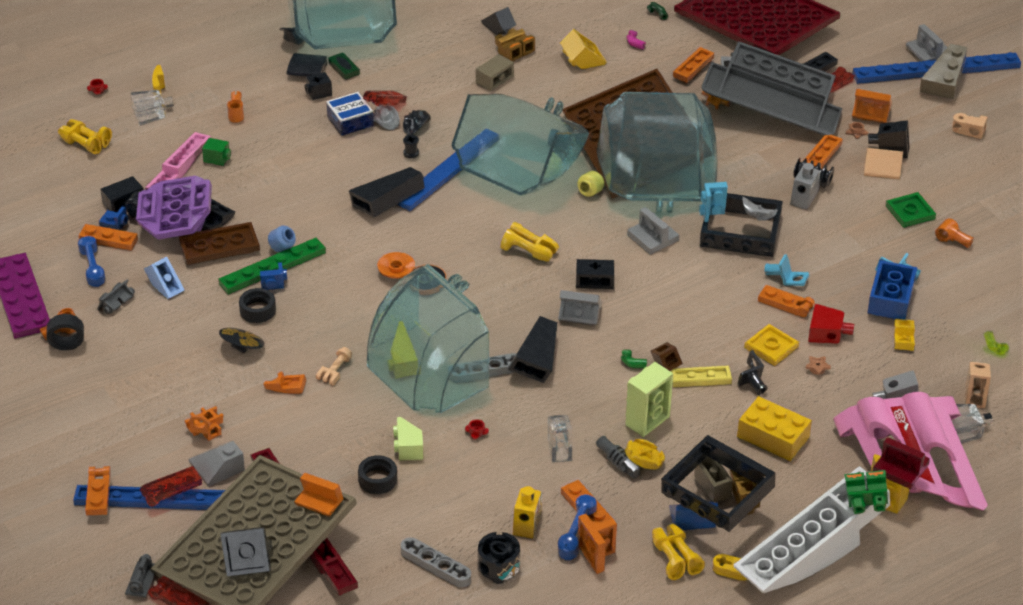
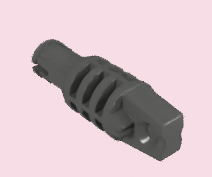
M606 436L598 438L596 446L606 453L607 459L622 473L626 472L633 479L640 476V468L626 456L625 450L621 446L614 445Z

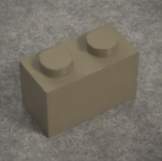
M500 54L476 68V83L489 91H492L514 76V62Z
M709 457L704 459L694 469V477L712 502L717 503L731 498L732 478L722 464Z

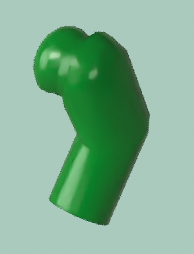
M622 350L621 361L628 367L643 369L647 367V359H636L632 357L631 350Z

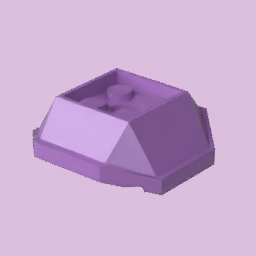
M198 176L160 181L149 189L139 192L136 216L138 224L157 240L194 234L201 231L205 218L211 211L212 184L210 180H204Z

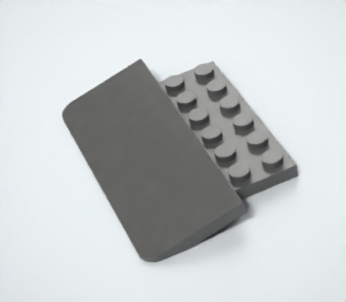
M739 41L728 67L711 62L701 86L702 91L707 94L822 135H834L843 109L827 103L835 75Z

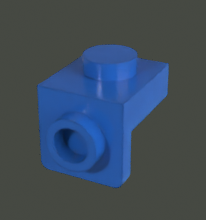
M282 262L278 263V270L260 271L261 288L266 290L284 288V280H287V270L283 269Z

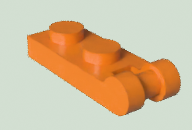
M765 285L758 295V302L801 317H806L810 311L809 309L815 304L814 299L811 297L803 298L769 285Z
M103 466V468L89 467L85 506L86 516L107 515L111 468L110 466Z

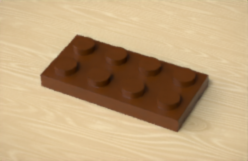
M252 222L178 236L186 265L260 251V244Z

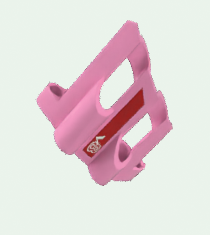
M912 392L898 398L867 397L859 400L857 405L847 408L834 417L833 420L840 438L855 434L871 466L874 454L879 456L882 454L877 440L890 435L896 441L925 453V456L930 458L929 465L911 490L909 489L910 493H921L922 491L942 496L944 500L954 505L976 508L981 511L988 506L951 421L959 416L961 417L952 396L929 397L925 392ZM933 447H940L946 450L961 485L960 488L942 483L930 455V450Z

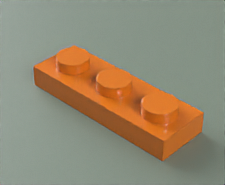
M699 47L673 71V77L688 83L714 59V52Z
M825 135L806 156L807 163L813 160L815 167L818 163H821L822 168L842 145L843 139L834 135Z
M85 224L78 235L79 239L85 236H92L96 239L98 245L132 251L138 240V233Z
M579 480L561 487V494L575 510L576 499L584 494L593 496ZM598 501L596 511L593 514L587 515L594 525L612 519Z

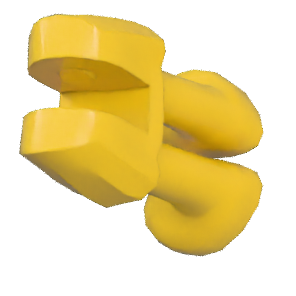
M70 119L67 122V126L63 125L58 129L59 136L68 144L72 145L74 142H77L93 154L100 153L102 147L106 148L112 138V130L103 126L98 132L87 128L85 123Z
M513 222L510 229L506 230L500 244V248L505 251L511 249L513 245L519 246L530 252L533 258L549 262L553 254L559 249L558 243L546 234L539 237L518 222Z
M675 524L668 525V536H666L661 527L652 530L654 545L659 551H663L669 560L666 566V575L670 580L680 579L684 575L685 569L690 575L699 574L704 569V560L684 542L686 533ZM676 548L680 551L683 558L676 552Z

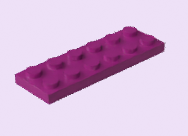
M26 252L0 258V299L14 339L40 333L39 329L46 327L50 318Z

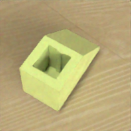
M397 417V425L393 426L394 438H398V440H394V452L399 453V461L423 460L422 430L402 417Z

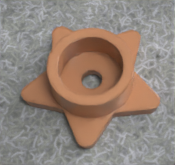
M860 122L849 124L850 129L846 131V134L853 135L856 139H859L861 135H868L869 133L864 130V124Z
M809 356L810 363L805 367L816 375L823 374L825 370L831 369V365L826 363L825 356L820 358Z

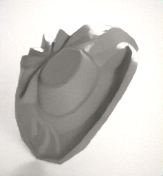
M380 104L376 107L374 113H370L372 122H377L387 130H394L399 125V114L393 106H383Z
M745 197L742 199L746 213L757 218L758 221L769 220L778 211L777 209H764L761 205H755Z

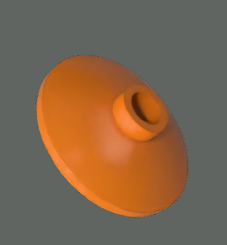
M391 252L379 259L377 267L382 275L397 279L410 275L415 269V261L406 253Z

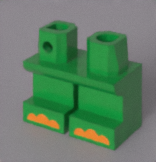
M885 470L866 472L867 490L864 472L844 474L849 507H852L854 514L864 513L865 506L873 505L876 512L886 510L888 492Z

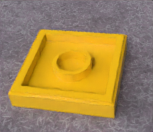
M771 324L765 326L744 344V348L749 351L753 350L757 356L773 366H776L799 347V341Z

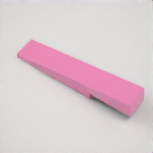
M194 132L162 164V171L145 187V190L160 181L182 178L200 155L202 147L211 136Z

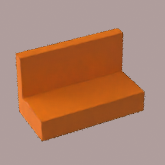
M304 473L300 478L304 490L294 503L330 517L344 498L339 484Z

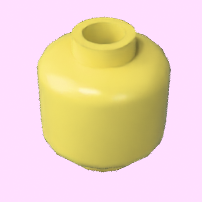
M589 171L578 179L577 186L581 194L591 197L602 191L604 180L598 172Z

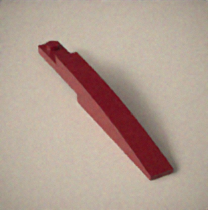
M270 448L250 454L252 461L261 455L279 463ZM326 537L309 557L319 573L326 576L338 596L357 589L358 582Z

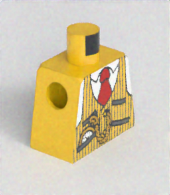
M530 486L520 489L514 507L513 535L534 538L542 512L541 491L534 490ZM525 514L529 516V520L523 521V519H525Z

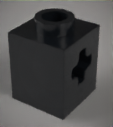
M326 72L306 77L305 92L310 95L312 100L332 95V81Z

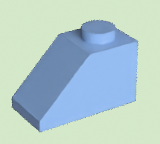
M168 257L144 268L152 286L167 299L184 291Z

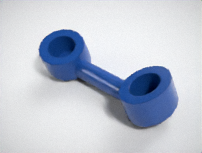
M92 236L82 237L78 240V248L81 254L87 255L89 267L86 270V280L90 286L99 287L104 284L106 277L104 269L97 265L94 253L98 250L97 241Z
M584 494L576 499L577 514L569 532L563 534L558 540V553L564 560H572L579 553V541L576 537L578 532V516L593 514L597 509V501L591 495Z

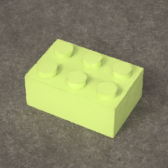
M654 362L628 381L625 425L642 437L646 436L670 417L673 385L672 372Z

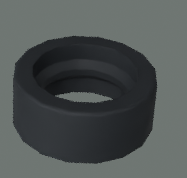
M254 288L245 291L239 298L241 317L251 323H261L271 319L276 312L274 294L264 288ZM256 302H263L265 304H268L267 306L259 309L247 307L248 305Z
M60 314L51 318L47 323L48 343L58 350H72L79 347L84 341V324L82 320L71 314ZM60 328H70L77 333L69 337H62L55 334L54 331Z
M374 455L364 459L358 467L360 487L371 494H382L392 490L397 484V466L391 458L382 455ZM374 470H383L389 473L387 477L382 479H372L366 476L367 473Z

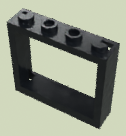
M727 193L725 212L749 215L745 211L742 201L743 197L755 205H761L764 209L778 210L776 215L772 217L774 221L770 239L708 230L711 215H709V222H704L703 220L700 247L773 257L783 201Z
M707 435L661 478V493L680 503L683 507L694 511L700 517L713 522L719 528L730 532L775 487L776 472ZM707 457L757 484L730 513L678 485Z

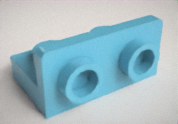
M727 182L704 183V191H701L702 205H699L700 216H703L704 222H709V215L725 214Z

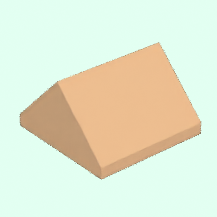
M867 148L864 176L900 180L903 152Z

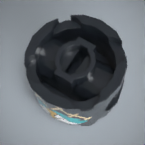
M497 532L485 535L479 541L477 550V568L479 572L496 584H501L505 580L514 577L520 570L521 551L519 541L513 535L502 532V535H497Z

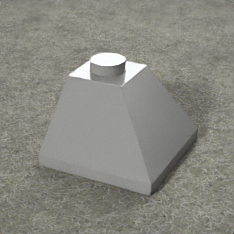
M234 441L223 443L189 459V463L208 487L245 471L243 452Z

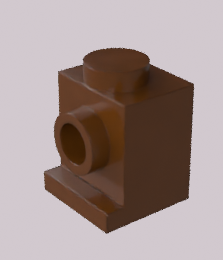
M668 342L650 351L654 362L669 371L683 364L677 348Z

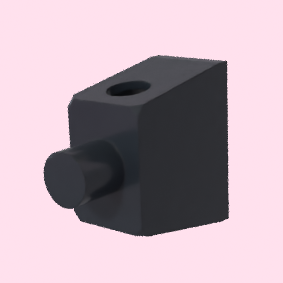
M908 120L881 123L878 133H869L868 144H878L879 149L901 151L903 152L902 158H908L910 149Z

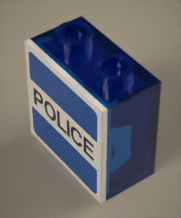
M359 92L326 101L327 117L341 136L373 126V110Z

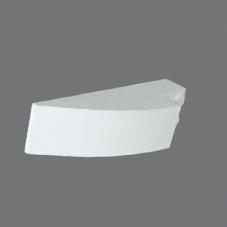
M859 466L851 473L864 472L865 487L867 490L866 471ZM844 478L736 562L734 568L762 593L797 583L828 567L860 545L859 530L881 512L874 511L873 505L865 506L864 513L854 514L852 507H849ZM888 489V504H886V508L890 506V491Z

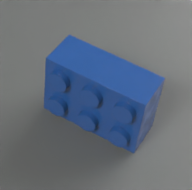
M880 260L869 298L867 313L892 319H906L915 285L917 267Z

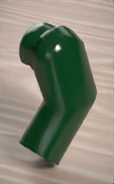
M650 2L647 5L650 13L656 10L662 20L668 18V14L663 6L656 2Z

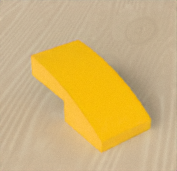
M161 65L155 67L152 75L155 101L162 100L161 89L165 88Z
M894 320V349L914 351V320Z

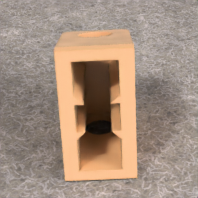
M969 363L965 406L970 407L971 404H974L976 408L985 409L991 379L990 364ZM974 388L979 389L980 393L975 394Z

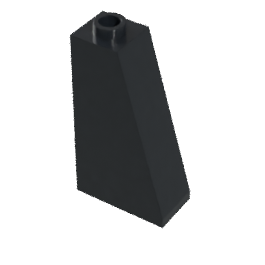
M409 167L349 190L352 206L375 218L424 189V176L422 172Z
M539 316L509 365L508 370L545 383L553 368L558 322Z

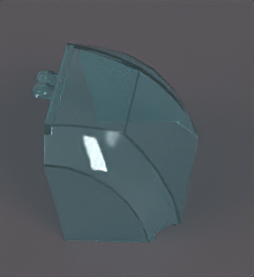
M288 0L295 34L313 49L382 43L397 25L395 0Z
M623 92L619 99L611 105L607 104L604 107L597 156L609 191L630 201H657L656 212L662 211L663 201H667V212L673 211V201L701 202V191H704V183L717 182L718 159L716 135L711 113L695 93Z
M468 94L451 146L458 156L460 169L519 196H524L537 192L559 179L576 161L590 133L582 125L559 116L563 110V102L559 101L554 112H550L555 102L552 97L548 99L545 109L525 100L504 94Z
M429 264L415 269L399 280L388 291L378 306L368 338L367 367L413 410L419 411L420 408L435 409L436 412L442 413L489 387V331L477 306L462 294V292L468 289L470 283L466 280L461 281L463 277L459 274L450 276L447 281Z

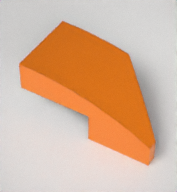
M281 371L277 374V378L272 381L267 380L263 384L265 389L289 394H302L307 379L305 374L284 376Z

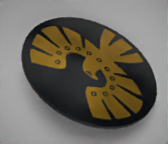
M222 328L219 331L222 339L231 343V347L242 353H245L247 349H260L265 344L259 336L246 330Z

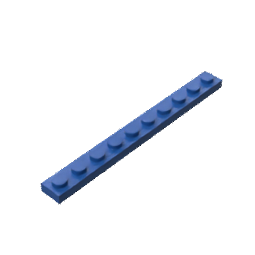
M1016 52L966 57L962 73L1020 68L1021 61ZM936 60L853 68L852 74L857 84L921 78Z

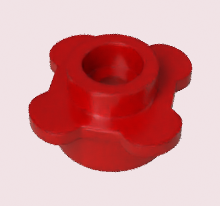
M93 79L90 81V85L87 86V90L92 91L96 95L108 89V85L104 84L102 79Z
M474 419L469 422V425L465 426V431L470 433L472 439H478L482 435L489 433V429L485 428V423L479 419Z

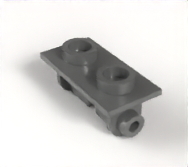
M129 280L117 283L111 292L104 293L99 298L97 310L103 307V311L106 314H111L122 305L118 299L123 304L134 296L135 290L127 286Z
M144 554L137 561L125 595L147 597L155 573L151 571L155 563H152L149 554Z

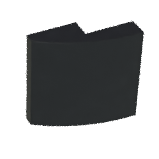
M294 53L287 68V75L307 77L323 73L324 66L327 63V56Z
M211 199V211L205 218L201 231L221 228L235 215V211Z

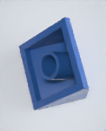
M710 502L711 504L718 507V503ZM681 504L669 505L672 523L682 530L716 528L713 522L700 517L697 513L683 507Z

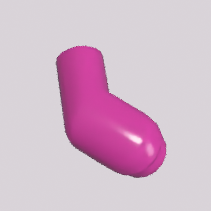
M629 30L626 36L629 45L643 50L646 42L637 39V31Z

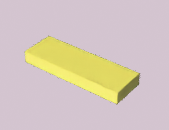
M729 366L676 368L670 371L673 373V387L732 384Z

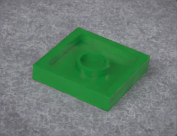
M919 192L886 200L887 209L903 228L936 219L935 211Z

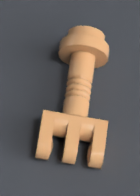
M346 347L339 349L336 352L337 359L330 368L322 366L316 374V379H322L326 383L329 381V384L334 386L340 379V373L337 370L343 362L351 360L352 352Z

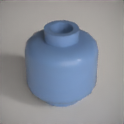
M284 225L272 230L268 235V243L276 252H282L293 247L296 241L294 231Z

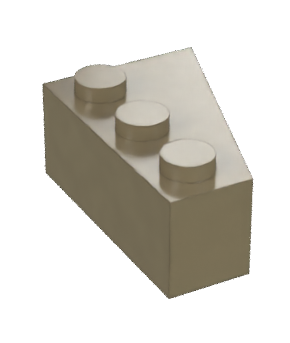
M950 44L921 78L920 92L954 99L966 61L967 47Z

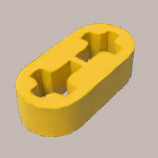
M718 554L713 558L712 569L716 574L741 581L748 580L734 568V564L741 558L727 554Z

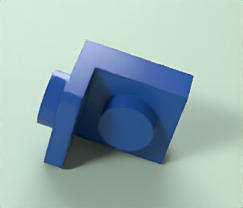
M121 207L118 212L107 210L99 220V226L121 230L128 223L129 219L126 207Z

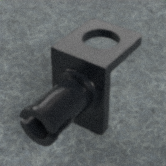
M752 350L747 358V364L751 369L740 373L737 384L741 386L750 383L756 394L760 395L765 393L768 387L761 379L764 365ZM753 359H754L755 362H756V365H757L756 367H755L754 364H753Z

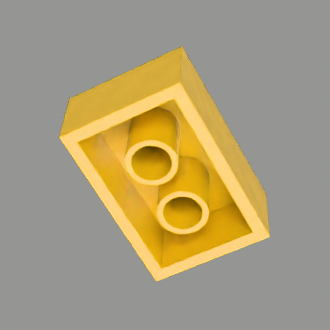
M758 396L739 419L737 437L791 461L809 439L812 420Z

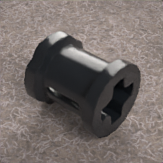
M412 134L406 135L403 138V143L405 144L403 154L407 158H415L419 155V149L417 148L419 138Z

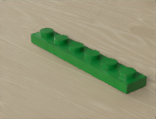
M315 237L218 278L219 285L229 295L261 281L260 271L278 270V263L282 262L283 269H290L325 254L326 247Z

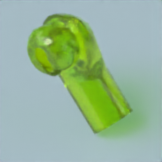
M993 331L983 333L990 351L997 355H1005L1009 351L1007 343L1000 344L996 342Z

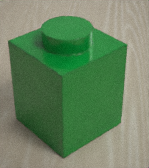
M208 138L202 147L203 162L224 166L231 157L229 141Z

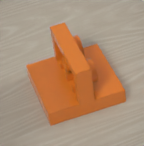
M856 89L852 117L887 123L889 111L892 108L891 95Z
M587 514L578 516L579 548L596 574L604 572L605 556L615 553L617 523L612 518L594 525Z

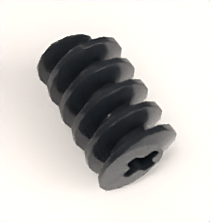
M800 158L797 160L793 172L794 178H796L803 165L807 163V158L803 162H801ZM818 163L816 167L814 166V169L820 171V185L825 188L832 181L834 167H831L828 171V165L825 164L821 169V163Z

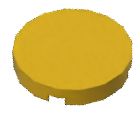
M630 440L625 448L626 456L636 465L643 468L659 469L665 460L663 451L659 452L657 446L647 440Z

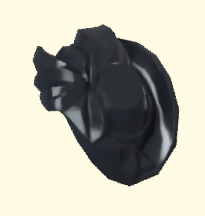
M297 26L279 29L284 33L283 39L299 45L305 40Z
M425 110L409 112V115L404 116L403 130L406 135H413L428 119H431V116Z

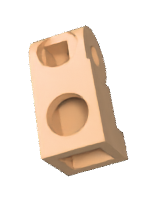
M957 113L953 116L952 130L958 134L982 139L988 117L981 115L978 118L967 116L964 113Z

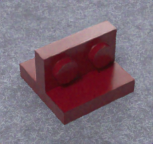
M887 437L883 442L881 457L874 465L873 471L885 470L886 479L911 490L929 465L930 458L926 457L925 453Z

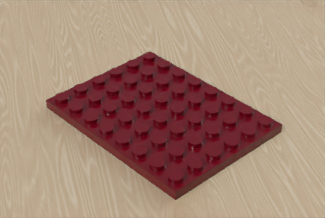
M683 0L674 6V12L694 22L706 26L732 40L776 55L783 54L840 19L839 11L814 0Z

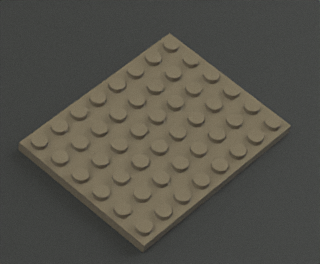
M259 455L153 565L151 571L155 573V576L213 605H265L356 506V498L342 492L344 499L330 517L298 506L294 501L304 490L300 480L303 474ZM265 527L267 540H272L273 547L269 551L271 570L227 576L220 533Z

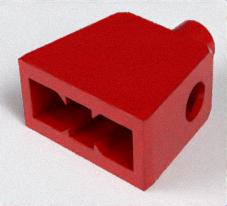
M815 304L808 342L838 344L840 343L841 333L853 335L855 324L844 322L845 313L843 311Z

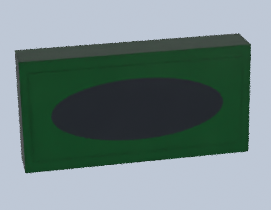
M343 52L328 57V62L344 79L360 74V69Z

